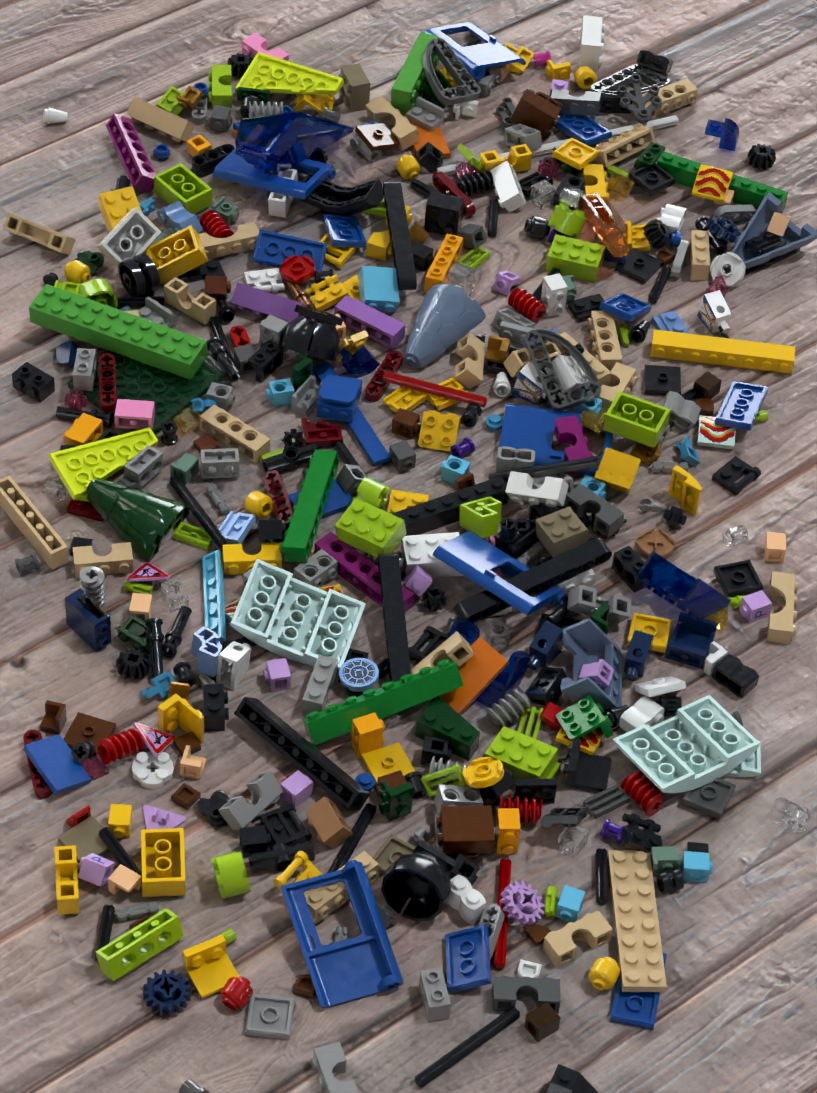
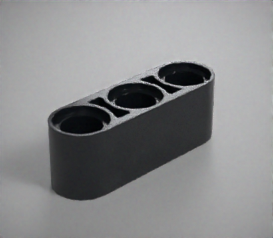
M224 144L192 158V173L198 178L213 174L215 167L235 147L231 144Z

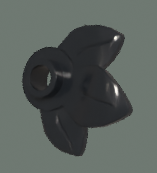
M217 790L210 796V799L199 798L197 801L199 813L205 815L208 823L213 827H220L226 822L218 810L229 801L227 793L223 790Z

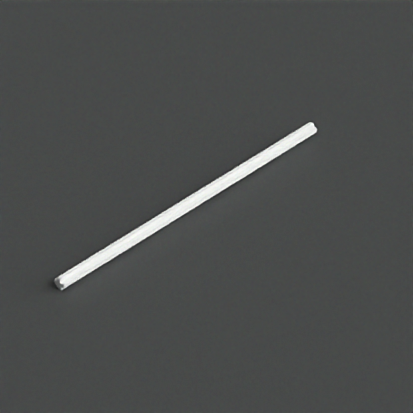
M674 115L651 120L645 124L637 123L610 129V131L612 132V137H618L622 132L630 131L636 125L652 127L653 130L677 125L679 120ZM569 139L542 144L540 148L531 150L532 157L552 153L554 147L557 149ZM510 152L501 153L498 155L500 159H503L507 157ZM468 161L438 167L437 173L443 172L446 176L476 170L477 168Z

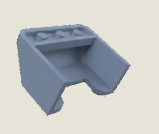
M590 618L564 628L562 644L565 649H568L574 655V664L572 666L573 680L566 677L561 681L560 689L562 693L569 697L574 704L590 695L595 704L600 703L603 710L622 706V653L620 648ZM599 659L606 661L614 669L609 686L599 687L588 676L579 679L582 666L593 662L598 663Z

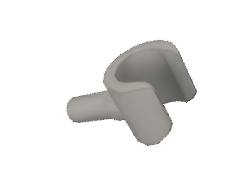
M649 497L640 501V504H643L640 510L643 512L650 508L667 509V506L653 503Z
M419 826L414 831L413 840L416 843L420 839L426 842L424 838L427 836V832L422 826Z

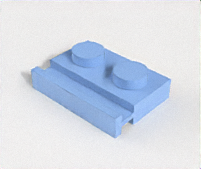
M230 511L219 528L227 539V544L242 543L256 522L255 515L239 512L234 514Z

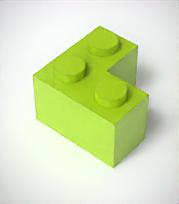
M489 496L461 504L459 526L473 532L482 539L496 535L498 533V524L501 522L502 502Z

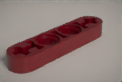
M443 172L433 174V184L442 194L464 198L463 216L469 217L475 214L476 209L473 202Z
M394 350L386 355L366 386L365 398L368 401L377 402L381 399L390 383L380 384L376 381L382 380L385 372L383 371L384 369H391L392 373L397 374L403 363V354Z
M104 353L99 357L100 406L105 412L114 411L117 404L116 363L114 355L110 353ZM106 361H109V367L105 366ZM104 374H112L109 378L103 377ZM106 387L113 388L111 391L103 390ZM107 398H110V404H107Z
M270 470L264 475V483L272 500L276 517L281 518L282 522L286 524V529H288L289 519L293 517V507L282 477L278 471ZM277 490H282L279 495L274 496ZM286 503L283 509H278L281 504Z
M38 730L27 731L23 736L24 746L32 743V738H34L35 742L42 740L41 733ZM26 754L34 793L38 798L46 799L53 792L43 777L34 773L37 769ZM40 782H44L45 790H42Z

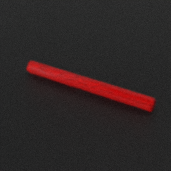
M385 371L382 376V380L387 383L467 404L474 403L483 408L487 404V397L389 371Z
M504 858L500 860L497 905L501 909L505 907V904L500 903V900L503 899L501 893L510 884L512 862L510 859ZM503 911L505 917L494 949L493 966L496 969H503L506 964L508 911Z

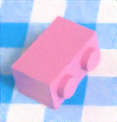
M117 399L114 415L115 428L141 430L150 427L153 430L155 402Z

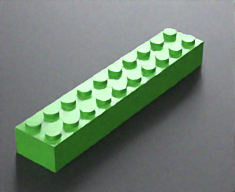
M48 284L44 286L29 306L31 323L190 380L207 357L206 340Z

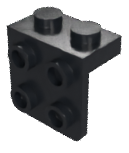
M573 738L572 746H568L566 758H570L569 762L565 761L563 774H567L565 785L596 791L606 790L611 758L599 755L592 756L580 752L582 739Z

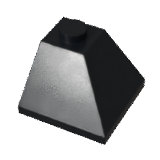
M558 1064L547 1090V1093H598L580 1072Z

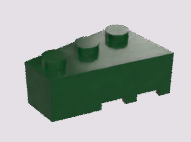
M437 696L430 701L416 721L415 736L424 740L425 736L449 740L448 748L452 749L451 753L469 761L479 747L480 732L443 699Z

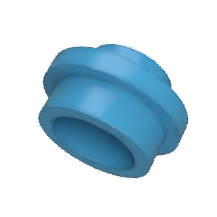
M496 414L489 415L486 418L488 429L491 431L500 430L503 425V418Z

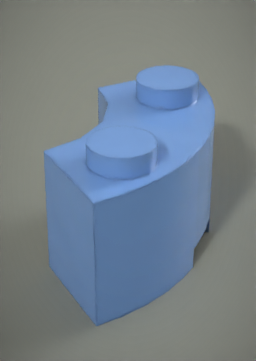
M180 201L171 203L156 211L159 222L164 224L172 234L190 225L194 227L197 233L203 230L196 214L188 212Z
M203 626L193 634L191 655L197 658L196 670L207 676L214 677L217 674L218 658L222 652V645L219 642V636L211 629Z

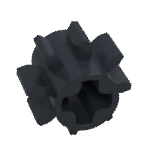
M291 429V433L288 431L284 432V439H281L285 444L284 449L290 446L303 447L302 444L306 441V439H303V432H297L296 429Z
M671 506L670 510L665 509L662 517L666 519V525L677 529L680 524L685 525L687 519L683 515L684 510Z
M437 587L427 588V594H422L424 607L431 611L441 610L442 605H446L445 591H441Z
M675 692L666 693L665 697L660 696L659 705L664 708L666 716H676L677 710L682 707L681 697H676Z

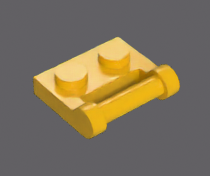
M327 233L319 241L328 244L326 252L339 257L336 258L326 254L324 259L339 269H342L345 262L356 252V247L332 246Z
M298 851L294 856L295 859L286 870L273 880L281 892V886L287 885V880L300 865L304 869L292 883L322 875L308 859L305 852Z

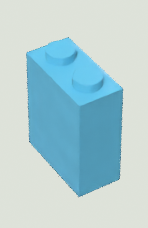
M361 266L358 274L360 301L378 311L396 313L400 303L396 268Z

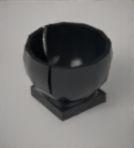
M296 304L295 312H298L299 316L287 325L282 335L281 346L305 355L309 351L308 356L335 361L340 346L336 325L342 326L343 318L325 311Z
M420 839L412 854L400 856L386 869L381 891L387 904L399 914L407 900L411 897L401 916L414 921H431L447 906L452 887L448 876L457 861Z

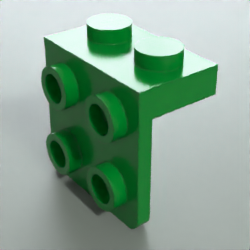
M590 695L556 715L570 741H573V738L579 739L598 727L606 739L614 735L610 729L613 726L607 715H602L605 713L600 703L595 704Z

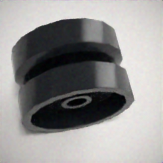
M138 254L133 259H127L118 265L120 280L130 296L140 297L146 292L159 288V273L154 262L147 254Z

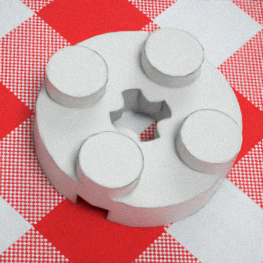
M732 252L716 256L710 266L713 280L722 287H735L745 275L746 266L737 254ZM731 266L732 271L725 274L724 268Z
M151 751L140 752L132 764L133 779L141 783V786L144 788H161L164 786V783L168 780L170 782L173 778V762L166 752H162L157 757ZM149 768L157 769H155V772H151Z

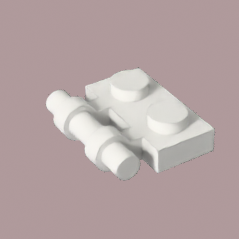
M278 268L244 272V279L248 286L272 293L284 290V283H282Z

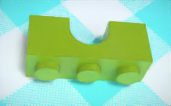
M212 65V71H209V81H212L209 82V91H212L209 92V102H212V108H214V105L231 107L232 109L231 65Z

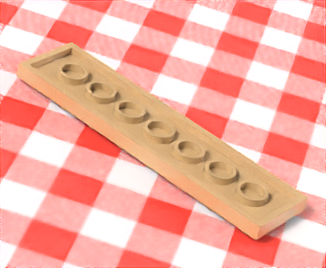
M608 850L607 859L622 992H666L667 984L650 853L637 850Z

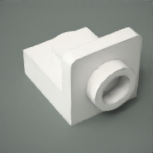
M471 100L454 104L453 113H456L455 120H459L460 115L476 118L479 101Z
M715 641L710 643L709 653L705 659L704 673L708 676L712 675L714 666L728 654V651Z

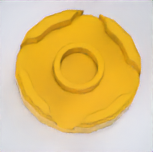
M482 757L469 763L470 766L467 768L465 766L462 773L466 785L473 788H486L502 779L504 767L498 759L496 761L492 757Z

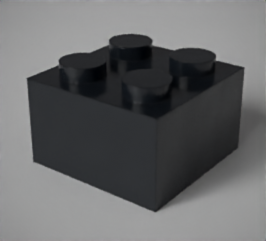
M431 191L426 203L424 229L434 233L458 236L457 231L461 229L463 220L464 198Z

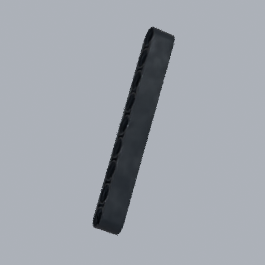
M383 182V198L394 268H396L398 290H416L417 278L401 182Z
M596 538L505 581L532 597L605 563L611 558L612 552L601 538ZM484 590L457 603L453 611L463 626H470L511 607V605L488 590Z
M398 553L378 554L389 677L393 683L401 680L402 676L411 674Z

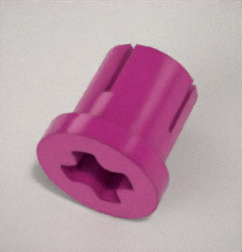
M549 50L545 53L533 54V59L536 60L534 61L535 67L547 65V60H551Z

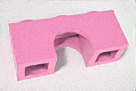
M257 33L242 40V53L245 55L250 54V57L254 58L260 52L289 61V54L280 48L268 51L267 40Z

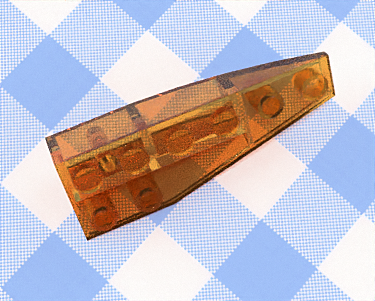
M598 193L581 195V211L585 213L586 221L612 256L623 257L624 255H629L630 249L625 223L616 209Z

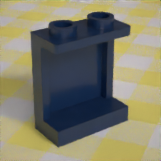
M80 588L65 597L66 624L96 652L111 642L110 616L106 614L97 619L79 601V597L85 593Z
M680 612L671 640L669 639L665 658L703 669L705 659L709 653L710 643L715 638L718 624Z

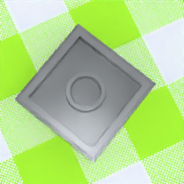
M253 994L250 998L245 1036L290 1040L295 998Z

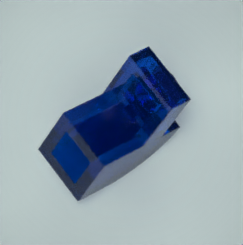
M725 118L724 122L709 119L705 134L720 137L719 148L731 151L736 150L740 133L738 125L729 118Z
M362 346L353 355L345 347L339 351L343 357L341 359L343 367L354 378L368 375L380 365L365 346Z

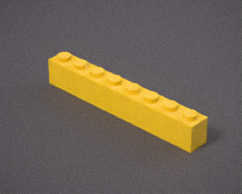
M653 329L650 357L792 374L795 361V346Z

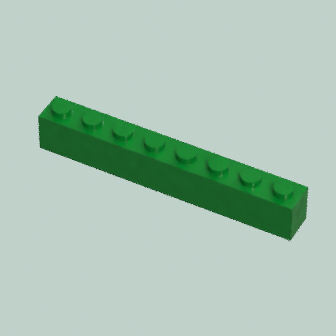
M664 151L657 160V164L676 179L675 183L693 188L702 163ZM733 174L729 190L734 191L733 202L753 205L757 210L763 198L770 192L782 202L780 213L785 209L788 196L786 191Z
M315 450L313 457H310L309 469H306L305 481H302L301 493L297 495V505L293 507V517L289 519V528L286 530L285 540L281 542L280 546L284 562H308L339 467L337 451Z
M449 659L441 660L434 667H424L419 670V673L404 675L399 681L394 683L393 681L386 682L379 689L366 690L359 697H348L341 704H331L326 707V710L307 714V717L303 718L302 721L309 741L315 746L352 731L353 719L374 712L378 719H382L464 686L457 664Z

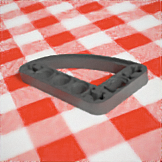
M440 37L432 39L427 44L423 54V67L426 78L438 100L444 105L476 100L481 93V88L445 39ZM432 51L435 52L458 86L447 89L442 87L432 65Z
M634 64L592 84L590 91L601 92V98H622L623 96L618 95L616 90H618L620 85H628L629 77L633 74H639L642 82L650 86L656 85L659 88L669 85L670 79L647 67ZM650 86L641 88L642 94L649 92ZM634 90L628 91L629 93L635 96Z
M536 329L527 332L525 344L553 410L563 411L597 399L601 395V385L595 372L573 344L552 331ZM530 337L536 339L537 346L535 348L533 341H530ZM543 340L555 343L569 353L581 367L589 382L563 390ZM541 351L545 356L542 359H537L534 354ZM548 367L551 369V372L545 375L541 373V369ZM553 382L558 387L555 390H549L547 385ZM590 387L596 389V393L590 391ZM578 392L581 394V398L574 400L571 398V394ZM558 394V398L560 401H562V405L556 403L555 395Z

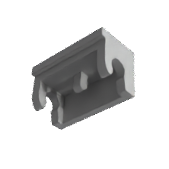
M310 375L292 395L291 411L306 418L317 407L320 387L315 383V376Z

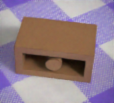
M325 796L305 811L309 817V825L314 830H317V838L324 846L327 844L334 849L353 834L335 803Z

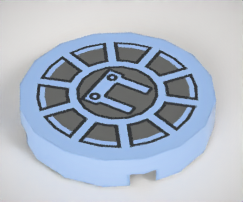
M366 658L350 659L340 667L339 680L344 687H348L351 691H366L379 681V669L374 662Z

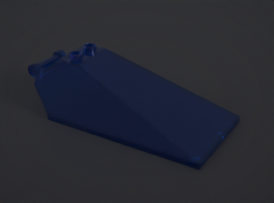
M299 111L240 119L235 140V154L243 157L247 163L254 165L256 169L265 168L268 169L269 173L278 174V172L286 171L353 132L354 128Z

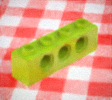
M165 908L97 950L96 955L101 972L112 981H115L183 938L184 935L179 916Z

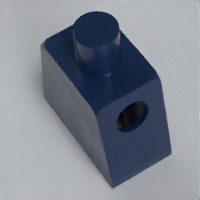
M548 621L544 622L529 647L527 666L531 670L536 671L539 666L549 667L562 651V628Z
M634 630L625 659L624 672L626 673V679L636 681L637 677L644 676L652 652L654 635Z

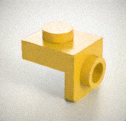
M547 60L545 73L551 81L553 79L570 78L571 64L564 62L554 65L551 60Z

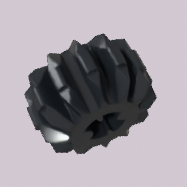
M237 53L228 58L232 77L238 76L239 79L244 75L254 59L250 57V54Z
M758 143L757 146L752 145L748 152L749 164L753 165V168H759V170L760 168L764 170L771 168L776 160L775 149L771 148L770 145L766 146L765 143L763 145Z
M651 220L643 227L646 240H648L653 248H662L671 241L668 228H666L661 220Z
M135 647L133 650L126 648L125 653L120 652L119 658L116 661L118 673L123 675L124 680L130 678L132 681L134 678L141 680L142 676H147L148 670L151 667L148 653H144L143 649L137 651Z

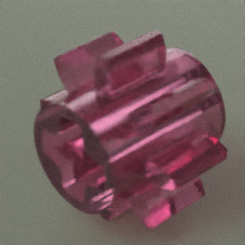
M545 157L543 161H539L538 172H542L541 174L548 177H553L558 172L559 163H555V159L552 157Z
M461 162L458 167H455L456 177L467 176L468 174L473 175L476 172L475 167L471 166L469 162Z
M70 390V394L66 393L65 405H69L71 409L82 410L83 407L86 408L88 396H83L84 392L82 390Z

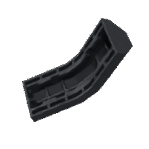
M309 173L303 180V183H306L314 174ZM379 179L355 187H342L324 180L305 200H299L331 214L349 216L377 207L383 200V188Z

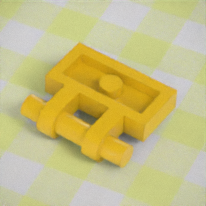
M337 274L331 277L327 276L324 278L325 280L317 284L313 283L310 285L311 287L305 290L308 296L313 293L315 294L310 297L315 309L323 311L339 303L346 295L349 296L341 282L334 285L335 282L339 281ZM327 286L329 287V288H327V289H325V290H323V291L320 292L321 289H323V288H325V287H327Z

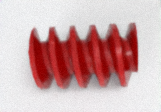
M213 210L206 211L199 220L204 231L212 237L227 238L234 234L220 214L215 213Z
M514 289L508 298V304L532 322H537L547 309L545 304H542L536 297H532V294L527 293L525 289Z
M134 728L102 738L98 742V754L101 761L105 764H109L110 761L116 762L117 759L121 760L124 756L130 757L131 754L135 755L145 750L144 739L140 732Z
M642 771L627 776L620 787L624 789L626 794H629L631 799L635 800V803L648 816L656 814L663 806L664 794L658 793L659 789L657 787L653 788V783L648 782L646 776L642 777Z
M501 795L500 808H519L520 821L524 817L525 824H528L530 819H532L533 824L536 825L541 818L543 799L537 805L535 798L528 803L527 797H524L523 801L520 802L519 796H516L514 801H512L510 795L505 800H503Z

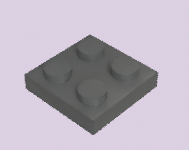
M716 778L709 784L686 791L682 804L720 819L735 791L736 785Z

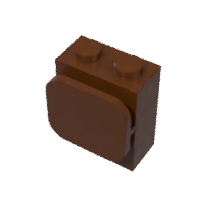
M527 89L510 120L516 124L520 123L541 131V137L544 140L547 134H552L555 129L553 124L556 125L561 117L558 115L561 111L560 104L543 92L534 93Z
M491 806L441 807L440 815L436 816V826L441 829V832H438V845H442V853L451 858L459 853L466 858H475L480 853H493L495 836Z

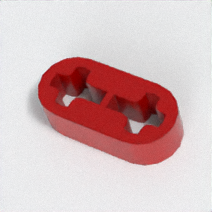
M234 326L230 329V340L233 347L242 346L240 344H251L244 327Z

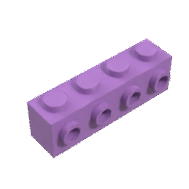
M238 282L231 303L236 304L235 308L246 311V308L252 309L253 314L262 316V313L268 314V316L273 315L285 320L288 324L299 316V313L295 312L296 304L307 306V304Z
M348 295L335 306L334 315L339 313L346 326L358 332L366 330L370 338L392 349L405 337L404 323Z

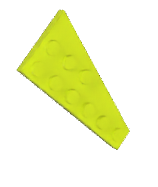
M258 52L235 87V90L237 92L238 87L269 90L270 93L337 95L344 84V80L328 73Z
M148 427L50 453L49 460L72 499L75 500L88 491L87 487L92 480L107 479L122 469L124 465L147 445L153 448L157 446L158 439L151 428Z

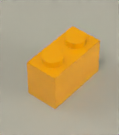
M82 413L79 418L75 419L72 427L64 433V444L80 446L95 442L103 434V420Z
M375 712L352 720L351 746L359 760H361L362 754L380 749L382 744H384L383 731H385V726L382 719H378Z
M498 808L495 827L496 854H517L521 830L519 808Z

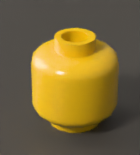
M583 66L576 70L574 80L581 89L589 90L591 85L597 82V76L590 67Z
M403 155L397 160L396 169L404 180H412L419 176L421 166L414 156Z
M74 260L65 266L64 273L67 281L82 284L90 280V268L86 264Z
M260 491L251 492L246 497L244 503L246 512L255 515L257 518L266 517L273 508L271 498Z
M610 957L598 958L595 960L588 977L596 989H612L620 975V968L618 963Z

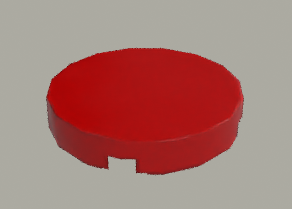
M294 255L286 258L281 264V276L290 283L305 282L314 276V261L305 255H301L302 257Z

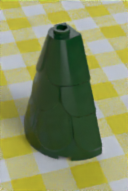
M96 479L95 481L92 480L87 487L88 501L103 519L111 524L122 539L126 542H131V547L137 555L149 563L159 552L161 542L174 525L179 526L188 517L190 508L186 504L156 496L146 491L132 489L124 484Z

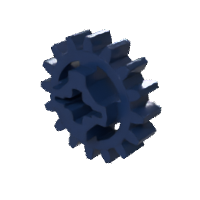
M712 215L706 222L711 232L720 240L736 243L741 235L737 226L728 218L725 219L721 216Z
M164 969L161 975L155 972L154 979L148 977L147 984L143 986V1000H146L147 1007H152L153 1013L160 1010V1015H163L166 1011L169 1016H172L173 1010L180 1013V1007L186 1008L187 1001L191 1000V985H188V978L183 979L182 973H179L177 976L174 975V970L167 974Z

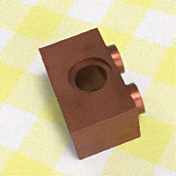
M205 275V294L210 297L227 298V293H231V281H228L227 276Z

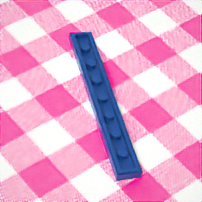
M329 362L313 366V373L319 383L323 381L326 374L337 375ZM357 407L353 422L345 423L373 466L390 462L391 456L359 407Z

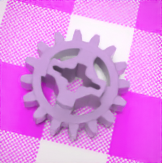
M514 881L505 887L501 893L503 899L500 900V903L505 904V907L502 909L503 911H508L507 917H513L515 924L520 921L521 926L537 923L544 914V911L541 909L545 907L543 903H540V900L543 898L536 895L538 890L533 891L531 884L525 886L524 881L520 883Z

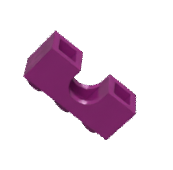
M577 415L555 419L554 433L558 444L567 443L572 445V447L565 448L564 461L593 457L592 452L588 450V440L586 436H583V425L578 421ZM590 468L568 472V474L590 470Z

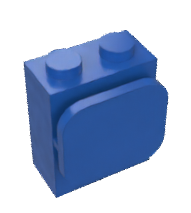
M326 374L319 390L316 417L352 423L362 394V380Z

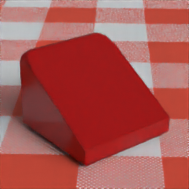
M548 702L540 717L551 730L562 727L556 715L564 709Z
M88 805L69 817L66 823L73 828L91 816L90 806Z

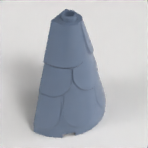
M770 192L763 198L756 213L752 216L745 231L741 233L732 253L737 254L742 259L746 269L766 263L770 259L806 246L817 239V231L808 223L803 225L801 230L789 220L783 237L776 235L781 238V241L786 240L785 246L763 255L760 252L754 253L744 248L745 241L768 232L767 228L773 213H780L782 202Z
M448 284L432 286L425 294L415 320L414 328L410 332L404 355L406 364L423 368L445 352V349L480 324L486 318L480 304L475 299L472 301L466 296L467 292L458 287Z

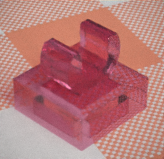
M716 276L714 281L709 283L710 288L706 289L707 293L720 290L723 297H725L728 291L723 276Z
M99 754L81 762L91 781L109 774V769L103 763Z

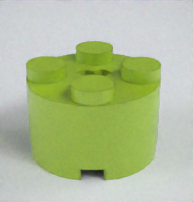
M560 202L559 205H555L548 226L553 224L555 225V230L572 236L574 233L576 238H579L587 218L583 211L578 209L575 211L570 210L568 205Z
M93 279L79 286V296L117 309L118 299L105 279Z
M365 477L357 489L356 498L384 510L388 501L385 498L389 494L390 487Z
M241 851L211 858L222 900L251 892Z

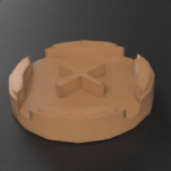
M648 529L638 536L636 543L637 551L648 560L662 561L668 559L673 554L674 539L663 530L654 531V529Z

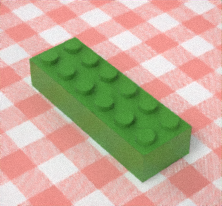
M424 32L419 33L392 87L391 104L400 111L402 116L406 115L409 110L416 106V98L421 97V93H424V90L421 88V84L426 76L423 67V54L427 44L432 39L439 37L437 35ZM432 51L431 60L435 70V65H438L439 58Z

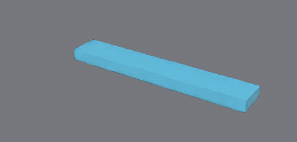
M218 549L202 556L205 627L214 631L219 636L220 644L226 642L222 553Z

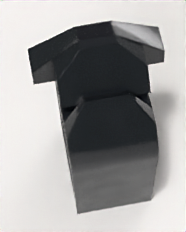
M522 518L515 520L518 540L512 544H504L499 540V533L495 535V547L514 559L518 558L530 547H533L534 543L540 542L536 536V519L527 520Z

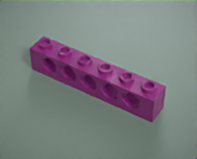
M114 113L106 124V128L132 186L135 189L151 193L154 189V176L156 173L130 118Z
M329 532L314 544V554L323 549L338 561L337 574L382 607L379 569L377 565L371 562L368 557L360 554L354 547L339 540L332 532ZM402 585L404 610L406 613L414 607L415 593Z

